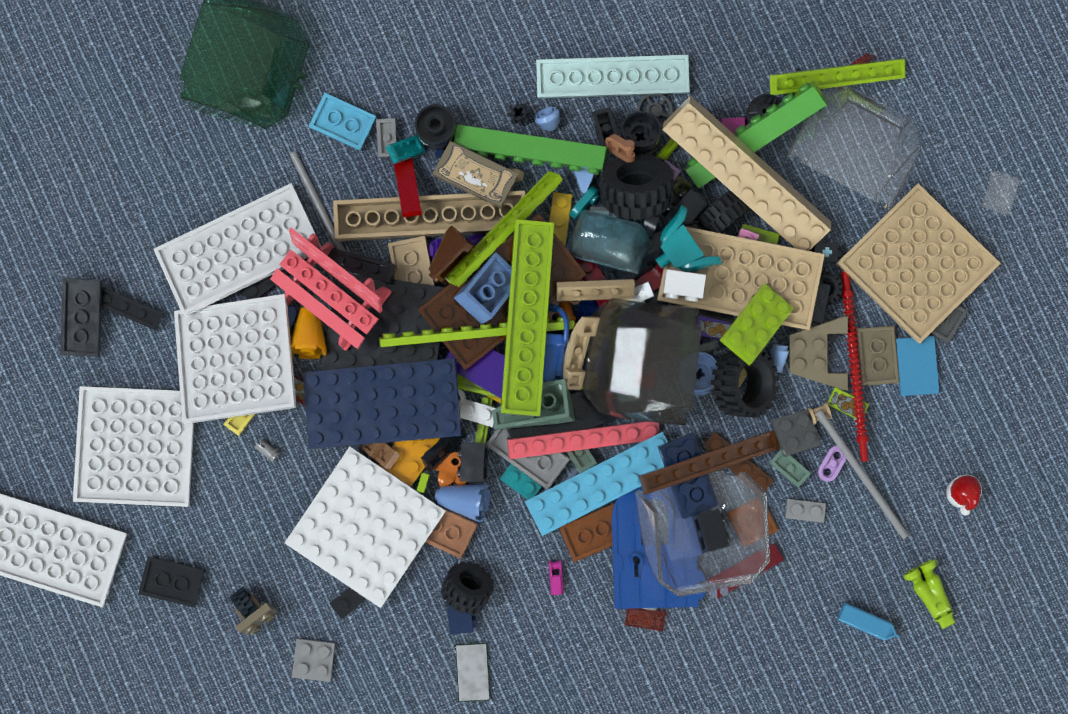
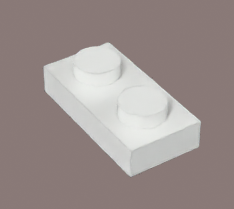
M464 399L460 410V418L494 428L492 410L496 408Z

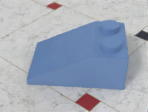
M494 252L463 285L454 299L481 324L493 318L509 297L511 266Z

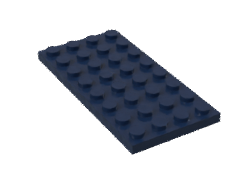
M455 358L303 372L309 449L462 436Z

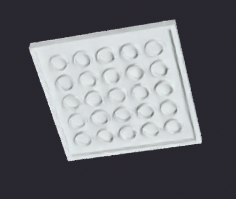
M285 294L210 305L185 317L182 315L181 310L174 311L182 423L190 424L296 408L288 305Z
M80 386L73 502L189 507L194 423H182L180 391Z
M349 447L285 541V544L381 608L446 511Z

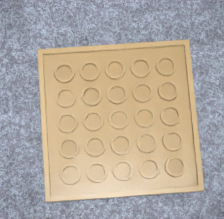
M919 184L905 195L837 262V265L918 344L1001 264Z

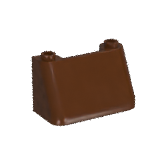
M451 225L446 230L430 264L429 271L431 273L429 276L436 283L441 281L448 285L449 282L445 276L476 245Z

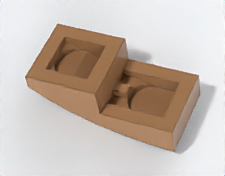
M386 443L365 444L360 447V449L388 470H390L400 456L398 452Z

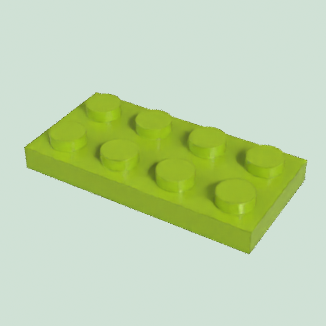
M764 283L719 341L750 365L794 308Z

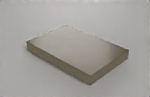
M883 326L855 329L857 332L856 337L858 338L856 340L858 343L857 348H859L857 353L860 354L858 356V359H860L858 364L861 365L859 367V370H861L859 374L862 376L860 378V381H862L860 385L900 383L895 327Z

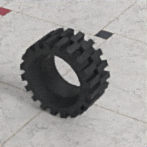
M728 350L727 354L723 353L720 356L722 360H717L715 363L718 368L712 371L715 379L711 380V385H714V389L711 392L712 395L717 397L714 399L715 404L720 405L719 409L725 411L724 414L757 418L760 415L766 414V409H771L773 405L770 402L776 400L777 396L774 393L779 390V386H776L779 376H775V372L778 371L777 366H772L774 360L768 358L769 354L761 351L750 365L731 350ZM744 367L748 375V387L745 395L741 398L739 393V377Z

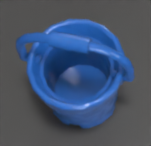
M549 304L548 311L559 312L564 321V333L546 331L543 380L555 381V379H559V376L560 379H563L564 357L571 333H569V322L565 311L556 304Z

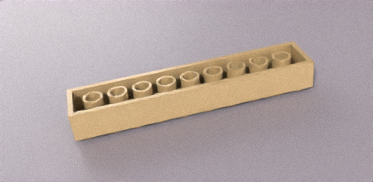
M691 95L664 122L662 130L796 249L810 251L831 230V221Z
M510 191L501 209L469 193L419 196L422 215L404 218L402 217L399 197L333 201L335 240L341 242L444 236L446 230L451 225L463 235L487 234L525 196V191Z

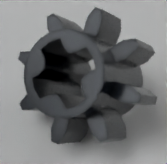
M517 101L516 106H509L512 112L508 113L507 117H512L511 124L517 122L521 126V122H528L526 115H530L531 112L525 110L527 104L521 106ZM515 111H522V117H515Z

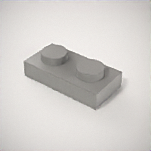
M395 118L376 119L378 158H390L385 147L397 142Z
M787 499L785 518L824 523L826 503Z

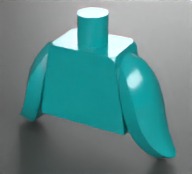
M681 204L676 215L661 233L660 240L662 245L660 247L664 254L655 259L661 269L670 263L673 264L675 269L678 268L682 272H695L709 266L722 265L721 257H703V252L686 227L682 225L687 216V208Z

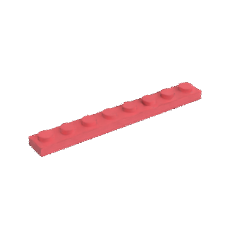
M648 420L507 439L509 459L643 442L659 434L658 420Z

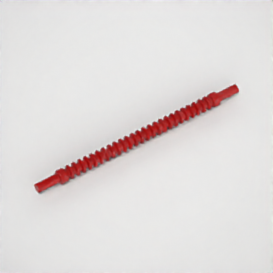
M844 271L841 272L843 285L841 296L844 298L842 303L845 304L843 306L845 309L843 313L848 316V334H846L848 338L846 341L849 342L847 344L849 346L847 351L850 352L848 355L850 360L848 362L851 363L849 366L851 371L849 373L852 374L850 379L853 380L851 382L853 384L851 389L854 390L852 393L854 398L852 400L855 401L853 404L855 409L853 411L856 412L854 417L857 418L855 420L857 422L855 427L858 428L856 431L858 433L856 441L859 443L861 462L869 461L867 450L869 439L868 435H866L868 430H865L867 424L864 423L866 421L864 419L866 414L863 413L865 410L863 405L865 403L862 402L864 399L862 394L864 392L861 391L863 386L860 385L862 383L860 381L862 376L859 375L861 372L859 367L861 365L858 364L860 361L858 356L860 354L857 353L859 351V348H857L858 343H856L858 338L855 336L857 335V332H855L857 327L854 326L856 324V321H854L856 316H853V313H855L853 308L855 306L852 305V302H854L852 297L854 295L850 287V278Z

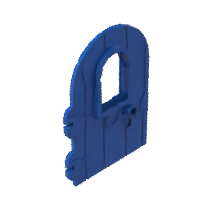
M641 486L617 498L614 503L611 519L614 609L698 607V600L702 599L706 593V588H699V584H705V579L701 572H697V557L702 555L700 545H697L699 540L693 516L682 519L671 486L650 494H644ZM648 499H659L665 504L668 544L661 546L641 545L640 510L642 504ZM634 557H637L639 560L637 564L638 577H634Z

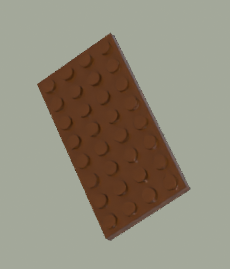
M539 213L530 220L546 222ZM514 233L494 251L510 266L512 265ZM553 233L548 305L556 299L557 282L579 281L586 275L555 233ZM474 271V272L467 278V281L475 274L476 271ZM449 283L417 309L435 332L442 331L441 328L453 327V330H460L461 326L472 325V328H480L481 323L454 299L464 284L458 287ZM509 297L493 318L483 324L490 323L492 326H499L500 322H507ZM506 335L442 342L464 370H466L502 342Z

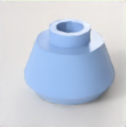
M555 107L544 108L537 113L535 122L543 130L553 131L560 123L559 110Z

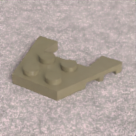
M847 315L811 326L810 330L803 329L789 334L791 374L842 390H848L847 372H827V335L848 334Z

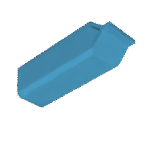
M846 602L843 603L837 617L838 621L883 641L895 636L900 637L896 634L891 622Z

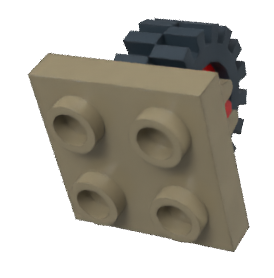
M241 587L230 596L231 601L236 607L234 610L242 620L241 623L235 626L239 633L254 635L261 629L260 625L264 622H271L278 612L272 604L265 603L262 605L256 596H251L244 587Z

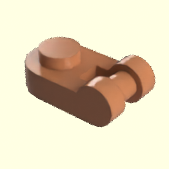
M612 134L605 139L606 146L612 154L625 162L635 161V153L633 152L635 149L634 141L625 140L616 134Z

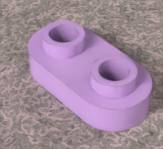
M833 446L828 450L818 468V476L825 482L833 481L846 461V457L838 446ZM835 452L840 454L839 459L834 458L833 454ZM826 468L830 470L829 476L824 474Z

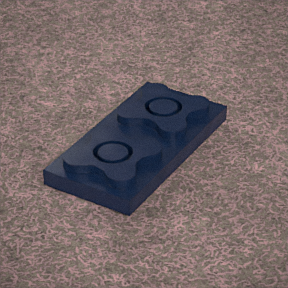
M694 433L686 434L657 446L664 467L701 454ZM708 474L671 486L682 519L718 506Z

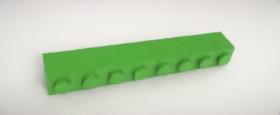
M814 81L800 86L799 91L795 94L790 93L786 95L781 103L771 105L763 115L758 114L750 120L751 123L746 126H739L735 129L734 135L755 152L825 107L827 99ZM694 157L687 161L688 164L685 171L698 188L715 178Z
M458 124L454 138L455 144L485 158L490 155L502 161H506V158L513 159V162L516 163L530 161L532 165L543 166V164H549L551 168L562 169L563 166L569 167V170L574 172H580L581 169L588 170V173L599 175V172H602L606 166L609 152L605 146Z

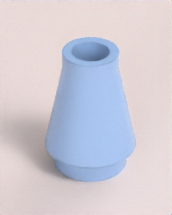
M773 344L772 349H770L771 358L774 360L772 366H777V372L783 373V367L789 353L787 351L788 346Z

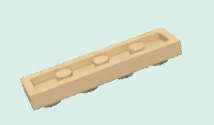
M634 279L557 282L556 299L557 301L634 298L635 283Z

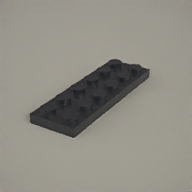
M611 380L571 395L575 421L506 430L509 438L512 439L588 429L624 416Z

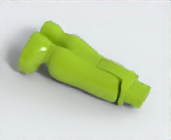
M931 559L903 574V577L906 581L913 582L914 591L923 601L935 622H939L941 628L944 629L955 623L952 616L954 613L951 611L952 608L940 577L933 572L937 566V561ZM920 571L924 575L925 581L922 580Z

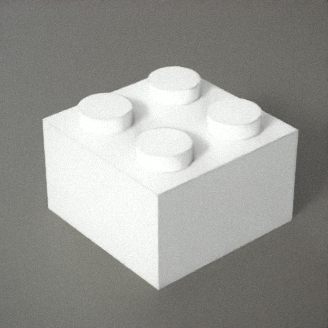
M665 270L662 293L666 294V298L678 299L679 296H684L686 301L698 302V299L703 298L706 275Z

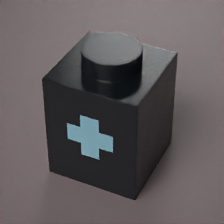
M818 242L813 247V252L825 254L823 264H836L838 259H841V248H838V243Z

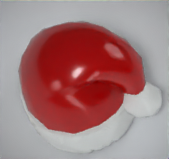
M960 475L947 486V499L954 507L960 508L962 515H969L970 511L979 504L982 494L981 483L972 475Z

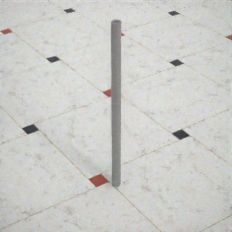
M297 152L290 153L289 155L336 249L346 251L342 242L335 240L334 226Z
M821 409L818 410L815 415L901 538L905 539L908 537L909 534L824 412Z

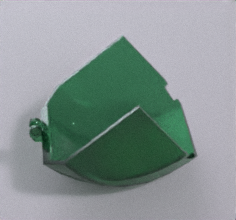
M204 0L180 73V80L184 81V92L180 93V99L198 112L261 129H266L284 119L289 114L296 89L302 91L304 88L303 85L298 84L299 79L306 80L307 75L301 72L310 43L299 22L280 10L254 0Z

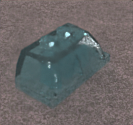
M585 210L578 217L566 249L574 258L638 274L650 245V239L646 230L639 223Z

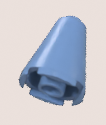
M489 485L441 486L440 489L436 490L435 501H437L438 505L474 521L483 522L485 517L482 515L484 511H488L490 490H486Z

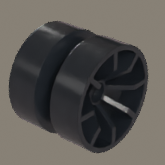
M432 104L420 110L415 119V129L419 140L426 148L434 151L444 150L450 141L454 142L457 126L454 116L448 108Z

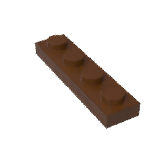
M713 432L702 447L709 452L727 446L729 443ZM750 460L727 467L760 495L774 481Z

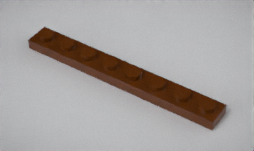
M771 430L641 474L639 479L643 493L650 494L777 450L779 445L775 431Z

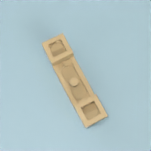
M581 317L571 333L563 364V379H566L569 390H581L586 373L582 366L590 336H596L600 321L599 317Z

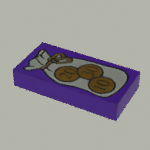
M699 315L694 335L719 341L732 323Z

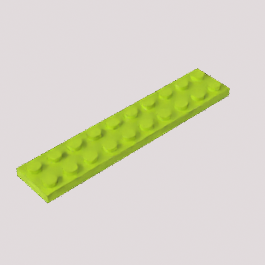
M515 219L500 412L502 414L540 416L554 223Z

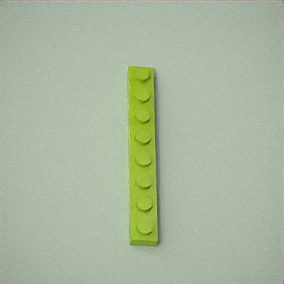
M900 58L770 75V94L778 95L798 92L800 86L807 82L810 84L813 81L819 89L905 78V59Z
M548 171L445 276L446 280L458 287L464 284L467 278L474 271L478 270L481 264L514 231L515 219L525 220L529 217L534 209L543 203L552 191L557 189L558 185L563 181L562 177L559 174Z

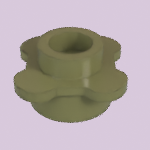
M681 175L677 176L674 182V192L678 194L683 188L687 189L689 186L692 188L691 182L685 181Z

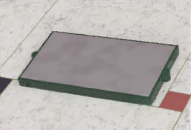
M470 642L469 644L455 645L458 702L472 701L476 703V701L490 700L487 643L473 644V642Z

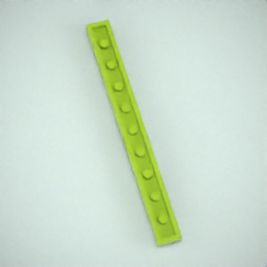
M562 316L557 317L555 321H549V318H547L546 331L564 330ZM567 316L569 329H574V321ZM500 322L499 326H492L490 323L480 324V328H472V325L461 326L460 330H453V327L441 328L442 331L434 332V329L422 330V333L414 334V331H405L403 335L395 336V333H384L383 337H379L380 347L503 336L507 332V322Z

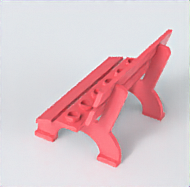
M290 228L289 233L292 244L309 256V258L305 261L290 249L279 265L294 276V278H289L276 268L270 280L285 291L288 305L294 299L337 332L340 335L338 345L347 351L353 345L359 349L365 337L354 329L355 326L365 334H368L379 320L368 309L372 306L381 313L382 305L392 291L385 286L375 291L374 280L368 278L362 284L328 257L332 248L335 247L330 242L320 247L318 237L314 233L308 239H305L293 228ZM319 264L362 298L364 303L362 305L316 270L313 265ZM300 283H303L306 287H308L311 291H313L316 295H318L321 299H323L326 303H328L331 307H333L336 311H338L341 315L348 319L349 322L346 323L335 313L329 310L326 306H324L321 302H319L316 298H314L311 294H309L306 290L299 286Z

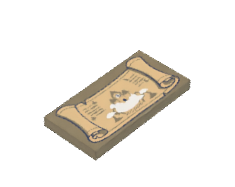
M451 141L432 173L434 177L500 209L519 176L518 173Z

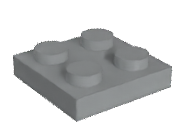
M297 638L292 678L331 682L336 643Z

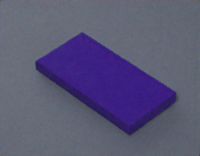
M491 349L466 370L456 359L457 374L501 399L505 356ZM449 352L445 359H454L455 357Z

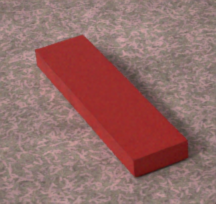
M410 158L394 164L403 218L422 215L413 160Z

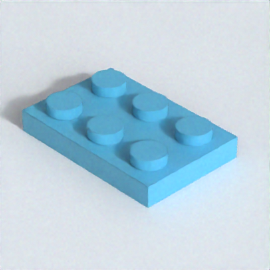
M324 93L308 127L361 152L377 117Z

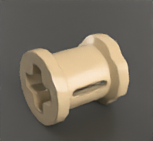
M827 402L823 403V406L814 409L808 408L813 424H817V421H820L815 415L820 409L828 419H832Z

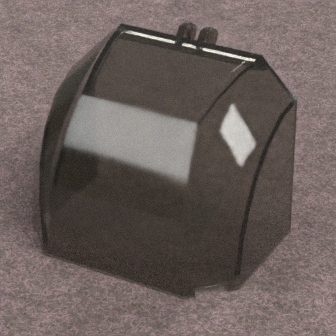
M611 298L591 315V317H599L600 320L596 336H590L587 356L584 358V361H586V373L583 393L599 413L640 421L686 425L685 415L687 412H691L693 408L701 337V325H697L696 315L699 314L698 308L678 304Z

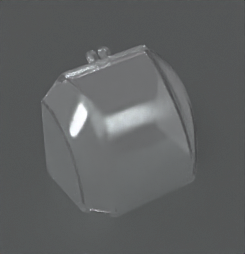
M848 85L822 91L827 99V105L805 119L785 157L793 159L794 156L803 159L801 161L802 164L876 203L881 200L885 203L883 208L891 210L921 150V143L914 120L886 106L888 102L884 101L881 103L877 101V96L874 95L871 98Z
M720 469L708 473L718 506L703 512L715 509L720 510L725 519L724 528L725 532L729 534L730 542L727 548L702 554L693 516L682 519L671 486L650 494H644L643 490L635 492L641 536L651 570L657 581L678 597L708 591L713 599L717 597V589H720L722 596H727L728 587L753 583L770 562L767 492L746 472H739V475L726 474V470ZM736 510V513L732 515L735 521L732 522L727 513Z

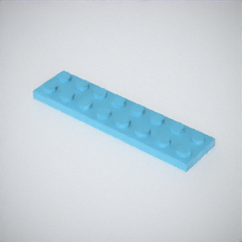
M661 432L525 501L541 535L544 536L641 487L639 475L664 467L657 447L668 442L664 433Z

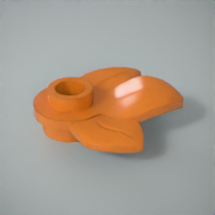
M458 452L451 453L434 469L439 471L438 483L440 487L448 486L453 482L457 485L466 484V482L460 481L457 475L458 466H461V458L458 457ZM454 458L459 460V464L456 466L452 463Z

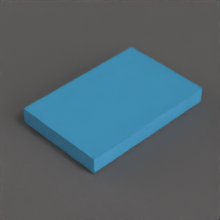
M927 336L920 344L913 338L896 339L900 396L939 394L935 337Z

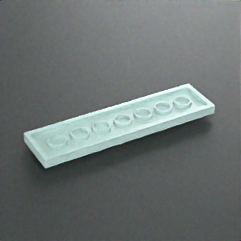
M688 55L536 60L537 99L690 93Z

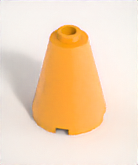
M300 308L291 338L292 357L294 354H298L300 359H320V355L323 354L324 357L327 355L321 320L307 308Z

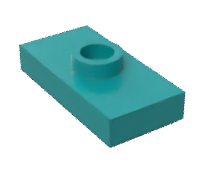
M417 135L385 147L394 164L426 152Z

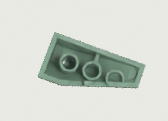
M566 379L549 381L542 384L539 417L500 413L501 406L492 410L495 430L575 421L573 402Z

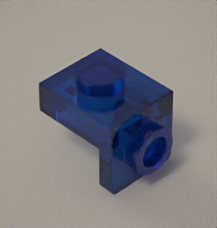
M596 300L580 301L575 323L581 317H596L599 307Z

